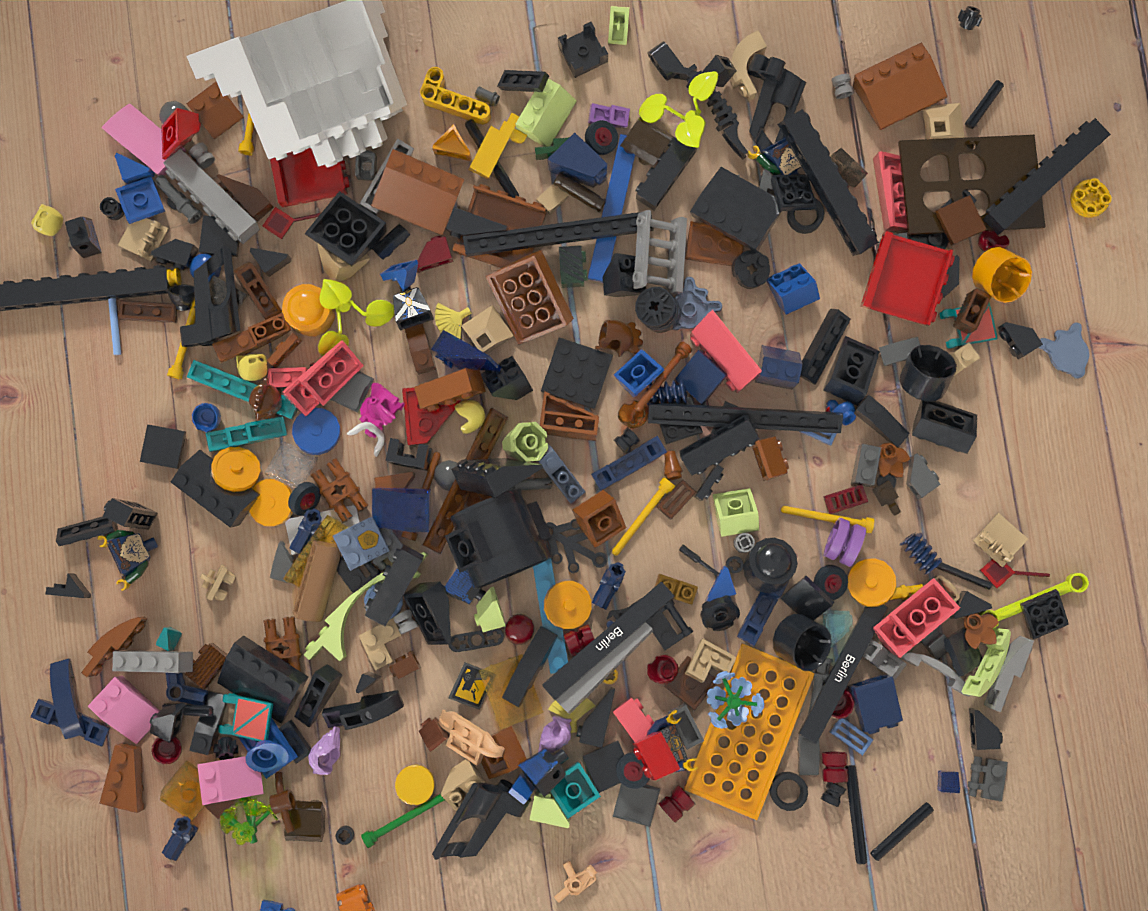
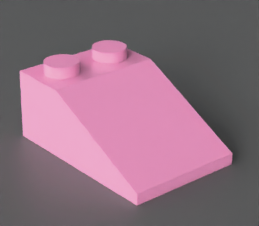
M124 676L114 677L88 705L101 720L135 744H138L150 731V719L153 714L160 711Z
M246 756L197 764L202 805L264 794L261 772L254 771L247 765Z

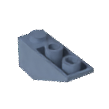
M548 444V450L538 463L542 464L544 471L571 504L583 495L585 490L554 449Z

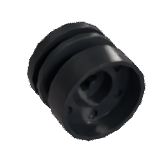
M650 287L644 290L638 296L635 303L637 317L650 330L657 333H665L672 330L678 324L681 317L679 303L666 289L661 287ZM655 305H658V306H657V307H658V310H657V311H655V308H654Z

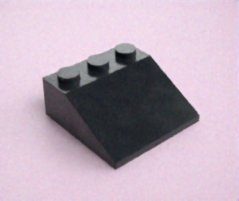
M339 191L305 232V235L352 267L376 246L387 232L386 222Z

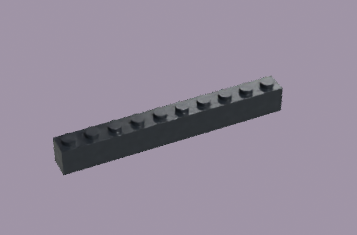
M156 265L152 269L137 267L133 271L118 269L114 273L99 271L95 275L80 273L76 277L61 275L57 279L42 277L37 281L23 279L22 282L18 283L4 281L3 284H0V311L105 301L110 298L124 299L168 294V289L173 286H170L168 283V268L164 265Z

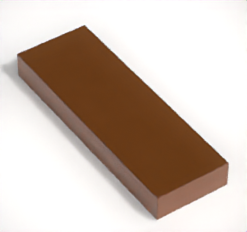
M120 300L118 319L176 323L177 309L173 303Z

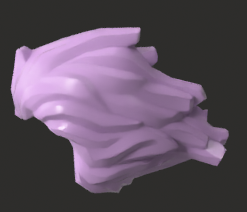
M557 715L553 716V721L543 728L538 752L547 749L550 753H553L567 745L571 738V719H565Z
M334 726L333 730L323 735L312 747L308 758L313 774L328 775L333 771L332 765L340 757L339 727Z

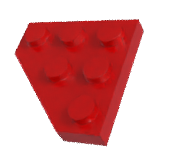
M414 387L403 388L408 446L428 444L455 411V405L460 403L461 400L456 401L452 405H441L439 409L429 412L428 409H420Z

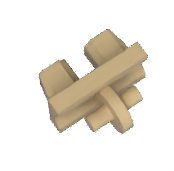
M221 564L215 578L213 576L216 571L210 569L208 575L201 574L200 576L204 580L203 588L207 589L209 584L212 583L206 594V599L211 601L213 599L224 601L227 591L219 588L222 581L231 585L236 577L226 566Z

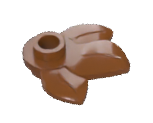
M883 443L880 445L879 473L883 477L889 473L894 477L902 478L904 475L903 463L910 460L909 455L902 448H896L891 443Z
M974 613L965 616L963 624L966 628L965 639L968 645L973 649H977L980 642L987 645L996 644L997 639L993 628L998 625V619L991 614L979 615ZM970 620H975L976 626H972Z

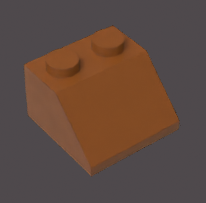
M217 81L186 103L192 112L199 114V121L214 140L244 118L227 95L222 96Z
M776 436L755 442L752 449L763 481L788 473L789 465L787 459L782 457L781 451H783L780 440L776 439Z
M605 490L600 491L572 509L578 525L594 548L627 528L615 498Z
M512 726L491 734L495 743L505 749L502 757L494 758L483 755L481 764L489 780L517 769L520 763L527 760Z

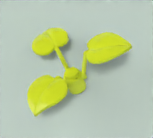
M715 71L702 73L691 81L688 91L691 96H694L695 111L690 110L683 116L665 105L667 102L665 95L654 94L643 102L639 109V115L645 122L654 123L663 116L664 109L672 112L685 121L677 126L675 131L676 138L686 146L699 148L706 122L700 115L702 111L699 109L697 100L705 101L711 96L718 81V73Z
M323 279L319 300L324 308L336 310L338 332L328 331L321 337L318 345L319 354L324 356L341 340L347 346L349 345L348 337L342 334L340 312H347L353 306L360 314L366 316L365 322L367 325L378 327L386 324L395 315L394 305L386 300H375L367 306L366 312H364L353 300H350L352 292L348 286L334 280Z

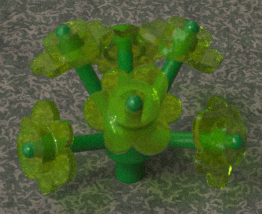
M251 796L240 798L239 802L235 803V807L244 806L243 810L245 811L247 822L245 821L241 824L237 821V816L235 815L237 808L232 806L230 809L223 811L219 824H221V830L225 834L234 830L232 838L236 839L238 845H243L246 842L253 844L258 841L256 836L257 826L269 814L276 821L278 818L272 812L270 804L265 805L262 802H258L257 799H251Z

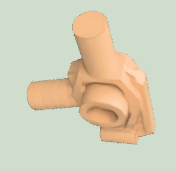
M570 861L563 863L569 878L564 881L565 888L554 896L558 903L569 894L579 895L596 881L597 872L591 864L582 872L576 874Z

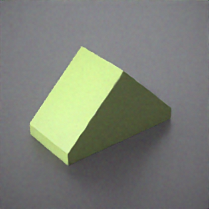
M611 6L609 44L627 45L630 7Z

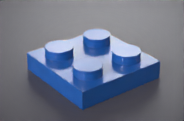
M151 176L115 189L129 224L165 212Z

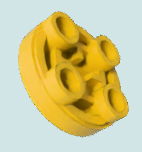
M1096 178L1080 182L1074 187L1070 196L1071 206L1074 211L1086 218H1093L1102 214L1112 200L1107 187Z
M417 764L405 767L398 774L395 781L398 797L410 805H419L426 802L433 794L435 788L433 773L426 767Z

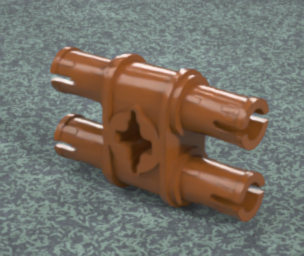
M335 458L331 460L334 465L331 462L327 463V467H329L336 478L334 482L329 483L321 469L310 476L320 488V494L323 495L329 504V508L331 510L334 509L341 522L344 523L348 521L347 519L353 517L344 505V500L350 498L358 512L364 510L360 503L364 508H367L369 505L360 494V487H357L350 477V472H345L338 459ZM338 486L341 488L344 487V489H342V495L338 493L336 494V492L338 491Z
M295 616L282 618L285 635L281 637L277 635L275 618L263 620L266 636L263 642H265L266 650L280 659H288V664L301 671L300 657L302 652H300L299 645L300 635L296 633ZM282 644L283 646H286L288 648H286L283 651V649L279 648L278 646Z

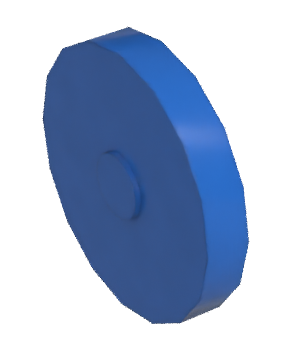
M314 408L307 416L301 413L296 417L292 426V435L296 445L303 452L310 455H321L329 452L337 445L340 439L341 428L337 418L330 411L323 408Z

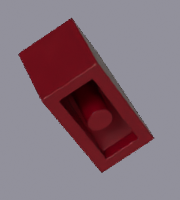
M435 236L426 243L417 260V273L454 262L445 236Z

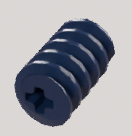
M673 380L671 386L665 381L664 386H660L647 403L648 407L649 403H659V401L667 403V400L669 404H673L674 400H676L677 404H681L682 398L686 404V386L682 380H680L679 385H676L675 380Z
M913 533L899 545H907L904 551H912L909 558H917L914 564L921 563L922 565L918 570L925 569V575L939 566L942 559H935L937 552L930 553L932 546H925L928 542L927 539L920 540L923 536L922 533Z

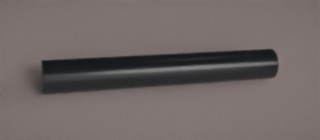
M943 562L936 567L939 570L990 590L992 587L991 582Z

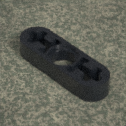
M499 628L486 631L487 636L493 635V631L501 635L498 642L490 639L487 640L489 644L486 645V639L482 630L457 634L451 637V643L448 645L453 652L497 646L504 641V632ZM475 634L480 635L482 638V643L478 646L473 645L471 642V638ZM464 636H468L469 648H466V644L460 645V649L452 645V642H455V638L463 641L466 640Z

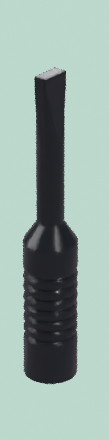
M684 544L680 547V552L718 576L719 572L702 561L699 555Z

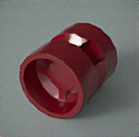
M589 624L580 627L578 632L573 630L563 634L572 657H575L594 640Z
M822 752V764L825 765V768L822 769L823 781L833 783L848 782V769L845 768L848 764L847 752Z
M677 785L671 791L670 797L666 796L658 803L675 823L683 817V811L688 812L696 805L680 785Z

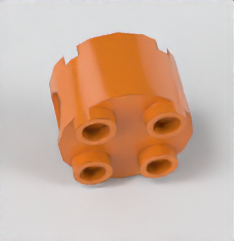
M358 884L336 894L337 902H342V905L339 906L340 911H375L372 902L368 903V891L365 884Z

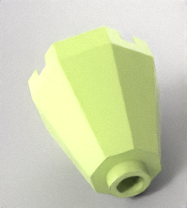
M537 422L518 423L502 441L503 450L519 461H540L548 450V443L545 442L547 432Z

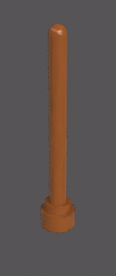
M680 342L677 345L674 357L635 406L637 411L643 410L679 361L690 355L692 348L689 344Z
M439 452L433 454L409 526L403 529L401 535L403 538L412 541L417 539L416 527L435 474V468L438 466L441 457Z

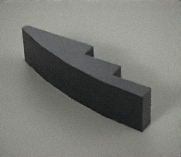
M540 626L511 677L502 696L503 699L517 707L522 705L528 690L532 688L539 671L544 667L558 637L556 633Z

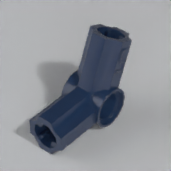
M319 510L306 511L298 527V532L289 547L294 552L304 556L313 538H316L323 525Z
M617 562L611 564L606 569L599 583L600 586L592 599L593 604L607 610L614 593L618 591L624 579L626 571L623 564Z
M184 672L166 673V696L169 700L192 705L205 704L209 690L187 686L185 684ZM176 687H179L181 690L178 698L174 696Z
M184 816L183 818H177L171 832L172 836L162 851L166 858L177 861L187 843L195 836L198 827L192 824L191 819Z

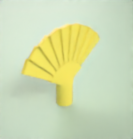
M438 303L435 309V322L439 331L446 338L455 342H461L462 321L472 313L468 307L460 312H456Z
M586 698L569 715L555 700L548 710L565 719H571V733L577 732V720L595 707V705Z

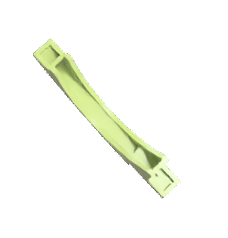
M426 552L421 553L424 555L422 562L428 556ZM416 571L413 578H418L421 574ZM383 573L350 595L325 619L330 626H325L319 632L320 637L317 641H311L305 648L307 651L304 656L308 660L314 659L324 647L339 661H343L346 658L344 630L348 614L354 603L372 585L377 584L378 581L384 580L385 576L382 575Z

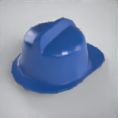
M262 740L247 752L245 759L247 765L254 771L267 772L287 763L289 753L276 742Z

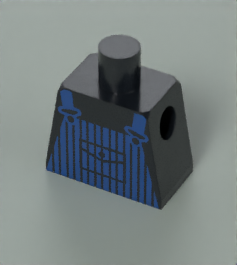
M82 216L65 222L71 246L82 258L102 253L92 219Z
M458 567L444 586L446 594L469 605L475 599L480 601L486 594V591L482 589L483 587L474 589L467 571L460 573Z
M543 749L518 766L525 777L545 797L565 777L566 773L561 764L568 760L569 757L563 749L555 755H552L547 749Z

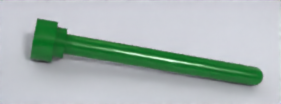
M439 794L378 830L364 832L361 834L364 844L367 848L374 846L381 836L443 802L445 799Z

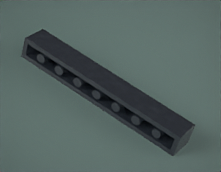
M801 109L777 125L853 256L859 255L878 243L876 232L867 223L866 215L859 209L857 199L851 195L848 183L842 179L837 164L829 156L828 148L820 140L819 132L810 123L809 115Z
M1096 118L1090 123L1085 121L1078 128L1080 132L1077 135L1073 132L1065 139L1067 144L1064 146L1060 144L1052 151L1054 155L1051 158L1046 156L1039 163L1041 166L1039 169L1033 168L1025 175L1027 179L1024 182L1020 180L1012 187L1014 191L1011 194L1007 191L999 199L1001 201L1000 204L997 206L993 204L985 211L987 215L983 220L997 235L1009 227L1111 135Z

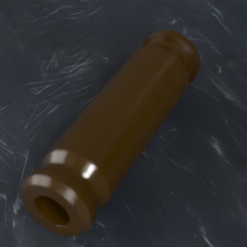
M559 172L553 182L554 186H558L561 190L590 208L597 210V212H600L606 203L605 198H601L600 195L571 177L564 175L562 172Z

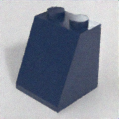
M576 133L572 134L548 158V167L551 173L558 175L559 172H562L575 181L592 188L597 184L600 186L607 179V163Z
M762 345L758 367L762 372L755 379V383L792 390L800 380L802 369L800 352Z
M882 674L847 685L854 700V708L862 731L874 734L880 731L879 728L885 726L893 728L899 725L898 722L903 721L893 676Z

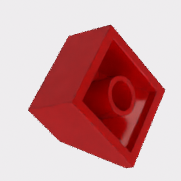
M176 108L161 126L162 159L166 160L180 148L183 149L192 140L194 135L200 131L201 123L199 122L198 113Z
M653 732L633 743L635 747L633 749L634 755L638 760L641 759L644 765L642 770L647 778L657 780L680 770L661 732Z

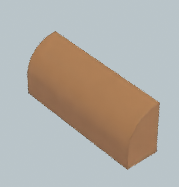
M313 539L293 610V615L296 619L311 622H321L323 620L341 557L337 544Z

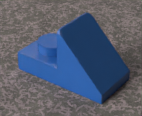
M413 260L391 265L380 275L383 281L397 280L404 291L415 282L418 261Z

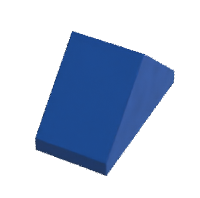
M115 154L122 180L127 185L150 176L152 178L155 176V173L150 168L121 154Z
M726 566L722 567L705 601H711L725 595H736L729 569Z

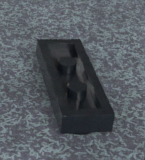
M504 70L497 87L505 91L543 92L549 75L543 71Z
M102 516L58 528L56 543L58 546L69 545L74 542L115 532L116 522Z

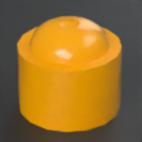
M996 247L987 250L977 259L973 268L972 279L977 289L991 295L997 301L1007 303L1020 298L1028 289L1032 278V269L1025 258L1007 249Z
M301 284L292 288L283 300L282 312L285 320L298 333L315 337L324 334L331 328L335 320V309H327L321 305L319 297L322 289L312 284Z

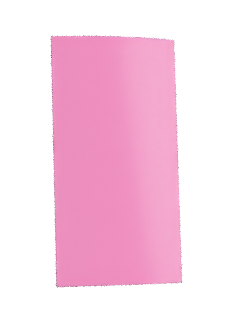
M131 104L126 105L101 127L158 176L166 175L165 171L167 169L163 163L166 160L162 159L161 129Z

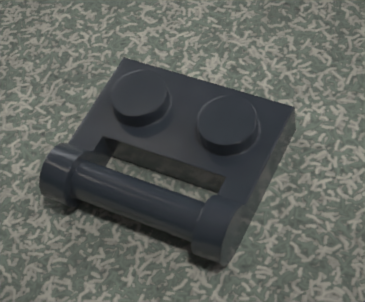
M341 556L337 572L352 593H355L381 574L380 570H377L371 561L363 564L371 574L367 578L359 567L350 571L343 556Z
M673 600L646 621L653 629L652 633L664 651L693 632L692 628L687 626L675 608ZM665 610L669 611L682 632L678 635L662 613Z

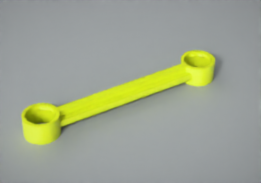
M1072 573L1067 576L1065 582L995 611H981L979 615L991 613L998 621L1021 613L1020 603L1054 589L1059 591L1060 596L1069 592H1083L1088 588L1089 581L1082 573ZM1074 576H1079L1082 579L1083 584L1079 590L1074 589L1071 585V580Z

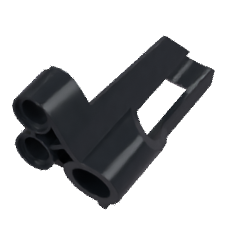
M754 54L747 73L764 80L749 132L755 139L759 150L762 151L773 145L764 132V127L775 103L784 105L786 114L783 120L795 114L806 82L785 69L786 63L783 60ZM781 130L778 132L775 143L785 138Z
M224 246L194 271L196 324L180 327L182 347L212 346V344L218 342L219 338L240 331L231 249ZM224 264L227 294L221 304H212L208 277Z
M501 779L496 786L488 783H473L432 853L434 859L438 860L447 856H458L460 858L477 856L505 814L508 813L516 817H522L531 802V798L529 797L526 803L522 804L508 793L513 784L505 779ZM475 817L481 819L469 842L448 843L462 821Z

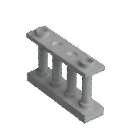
M651 210L639 213L636 220L637 241L635 272L633 274L634 289L645 287L647 283L666 286L667 291L671 295L683 293L687 218L678 217L671 220V223L651 219ZM650 227L669 230L670 241L649 238ZM649 245L668 249V260L648 256ZM648 264L666 267L668 269L667 279L647 275Z

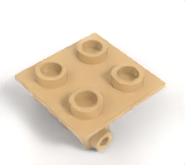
M148 218L128 225L118 246L152 262L154 257L150 253L152 250L160 247L169 228Z
M998 513L973 542L1003 567L1014 558L1013 555L1023 546L1028 538Z

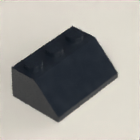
M921 400L913 423L912 436L933 442L939 446L951 448L956 452L968 454L977 437V414L939 401Z

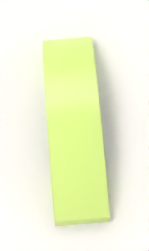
M993 629L996 634L997 643L992 645L986 644L988 649L975 676H968L961 691L963 694L980 697L993 685L1006 659L1011 636L1010 630Z

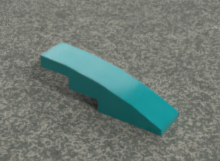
M282 416L248 422L244 425L228 427L224 430L207 432L205 435L209 452H215L228 447H239L286 436L287 432L284 417Z

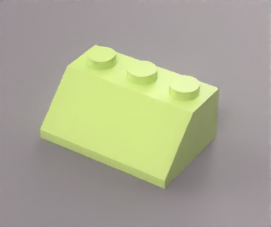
M548 79L543 92L533 93L516 122V129L544 147L551 146L553 139L556 138L577 100L561 85Z

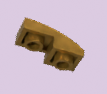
M658 574L655 586L662 581L675 596L673 599L690 605L693 604L698 586Z

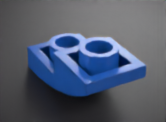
M521 772L508 793L522 804H525L535 787L525 777L524 773Z

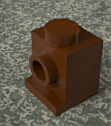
M413 650L407 653L409 657L406 658L404 654L396 658V663L389 667L393 677L397 676L399 680L421 668Z

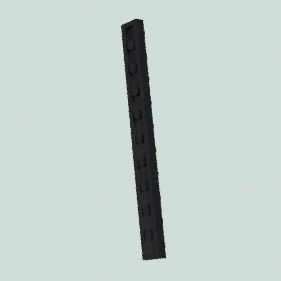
M641 212L463 236L466 257L636 234V220Z
M649 403L648 423L724 427L747 414L756 429L841 433L843 413L668 403Z

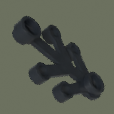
M576 519L558 526L551 522L546 523L547 527L553 530L551 538L546 539L553 557L556 554L561 557L558 562H555L552 557L553 563L559 564L563 560L562 555L558 552L557 540L564 546L569 563L568 570L571 573L579 571V564L575 560L573 550L591 559L594 566L602 568L607 564L608 559L604 553H594L576 543L588 539L584 532L569 537L560 534L570 529L579 530L580 526L578 528L572 527V523ZM597 557H603L604 561L602 564L596 562ZM571 564L577 565L576 571L570 570Z

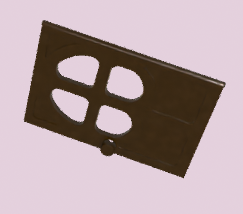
M1035 134L900 140L898 146L908 235L945 233L936 214L924 204V193L947 191L951 194L952 203L963 198V190H980L988 197V208L993 204L996 206L1000 204L1001 201L999 199L1007 191L1011 194L1014 191L1012 187L1018 181L1022 180L1024 182L1027 179L1025 176L1033 168L1039 169ZM970 153L981 159L985 167V173L981 179L963 180L960 177L958 161L960 154ZM937 155L946 156L949 180L924 181L920 175V170L924 163ZM1042 197L1005 230L1045 228ZM985 212L984 215L980 216L986 227L985 231H993L988 226V224L983 220V218L987 215V213Z

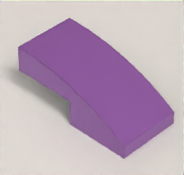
M592 103L590 105L588 124L604 120L610 122L614 127L627 128L630 109L615 105L607 107Z

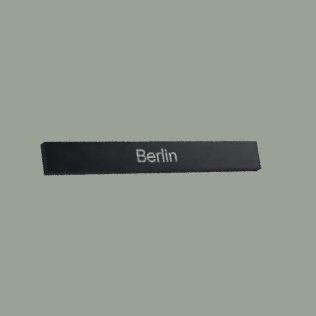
M661 581L544 682L542 686L554 700H557L675 596Z
M884 604L878 607L865 606L798 732L800 736L812 743L817 744L875 633L873 627L881 622L888 609Z

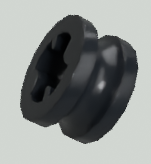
M737 556L728 558L725 564L730 573H739L744 566L742 559ZM733 559L740 563L739 568L736 567L737 570H733V567L729 566Z
M347 825L340 827L335 835L337 842L341 845L349 844L354 838V830ZM344 830L348 831L347 834H350V837L346 840L340 837Z

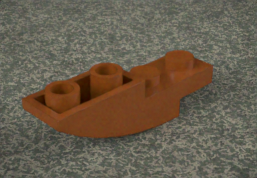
M283 313L248 327V330L216 342L212 346L220 363L236 356L246 355L290 332L291 328L285 320Z
M144 616L130 619L104 634L88 650L87 653L93 658L81 673L86 677L97 676L102 671L104 662L113 657L114 649L117 651L124 650L131 646L134 641L132 638L136 633L139 634L144 629V623L147 618Z

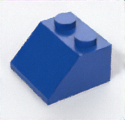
M641 349L614 376L621 386L635 397L664 371V368Z

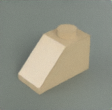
M967 343L951 354L957 364L955 374L980 359L970 343Z

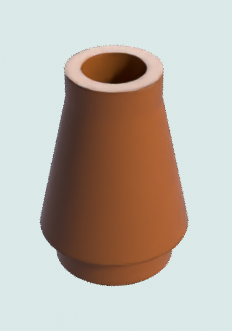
M667 451L664 454V476L667 477V480L680 479L683 470L675 451Z

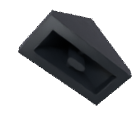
M250 248L251 254L268 277L289 264L292 259L285 253Z
M961 591L960 598L956 601L960 609L951 615L950 619H957L992 609V605L968 591Z

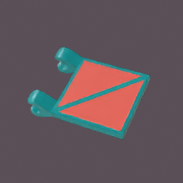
M990 302L977 330L967 334L957 329L959 338L947 341V349L964 346L967 343L976 344L998 339ZM945 309L939 313L940 319L954 317L956 320L957 314H959L961 309Z
M234 693L224 694L223 702L236 704L233 725H219L218 733L255 741L268 740L273 703L238 696Z

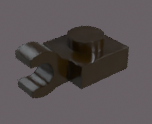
M889 480L872 489L881 506L887 504L894 516L901 513L894 501L899 496Z

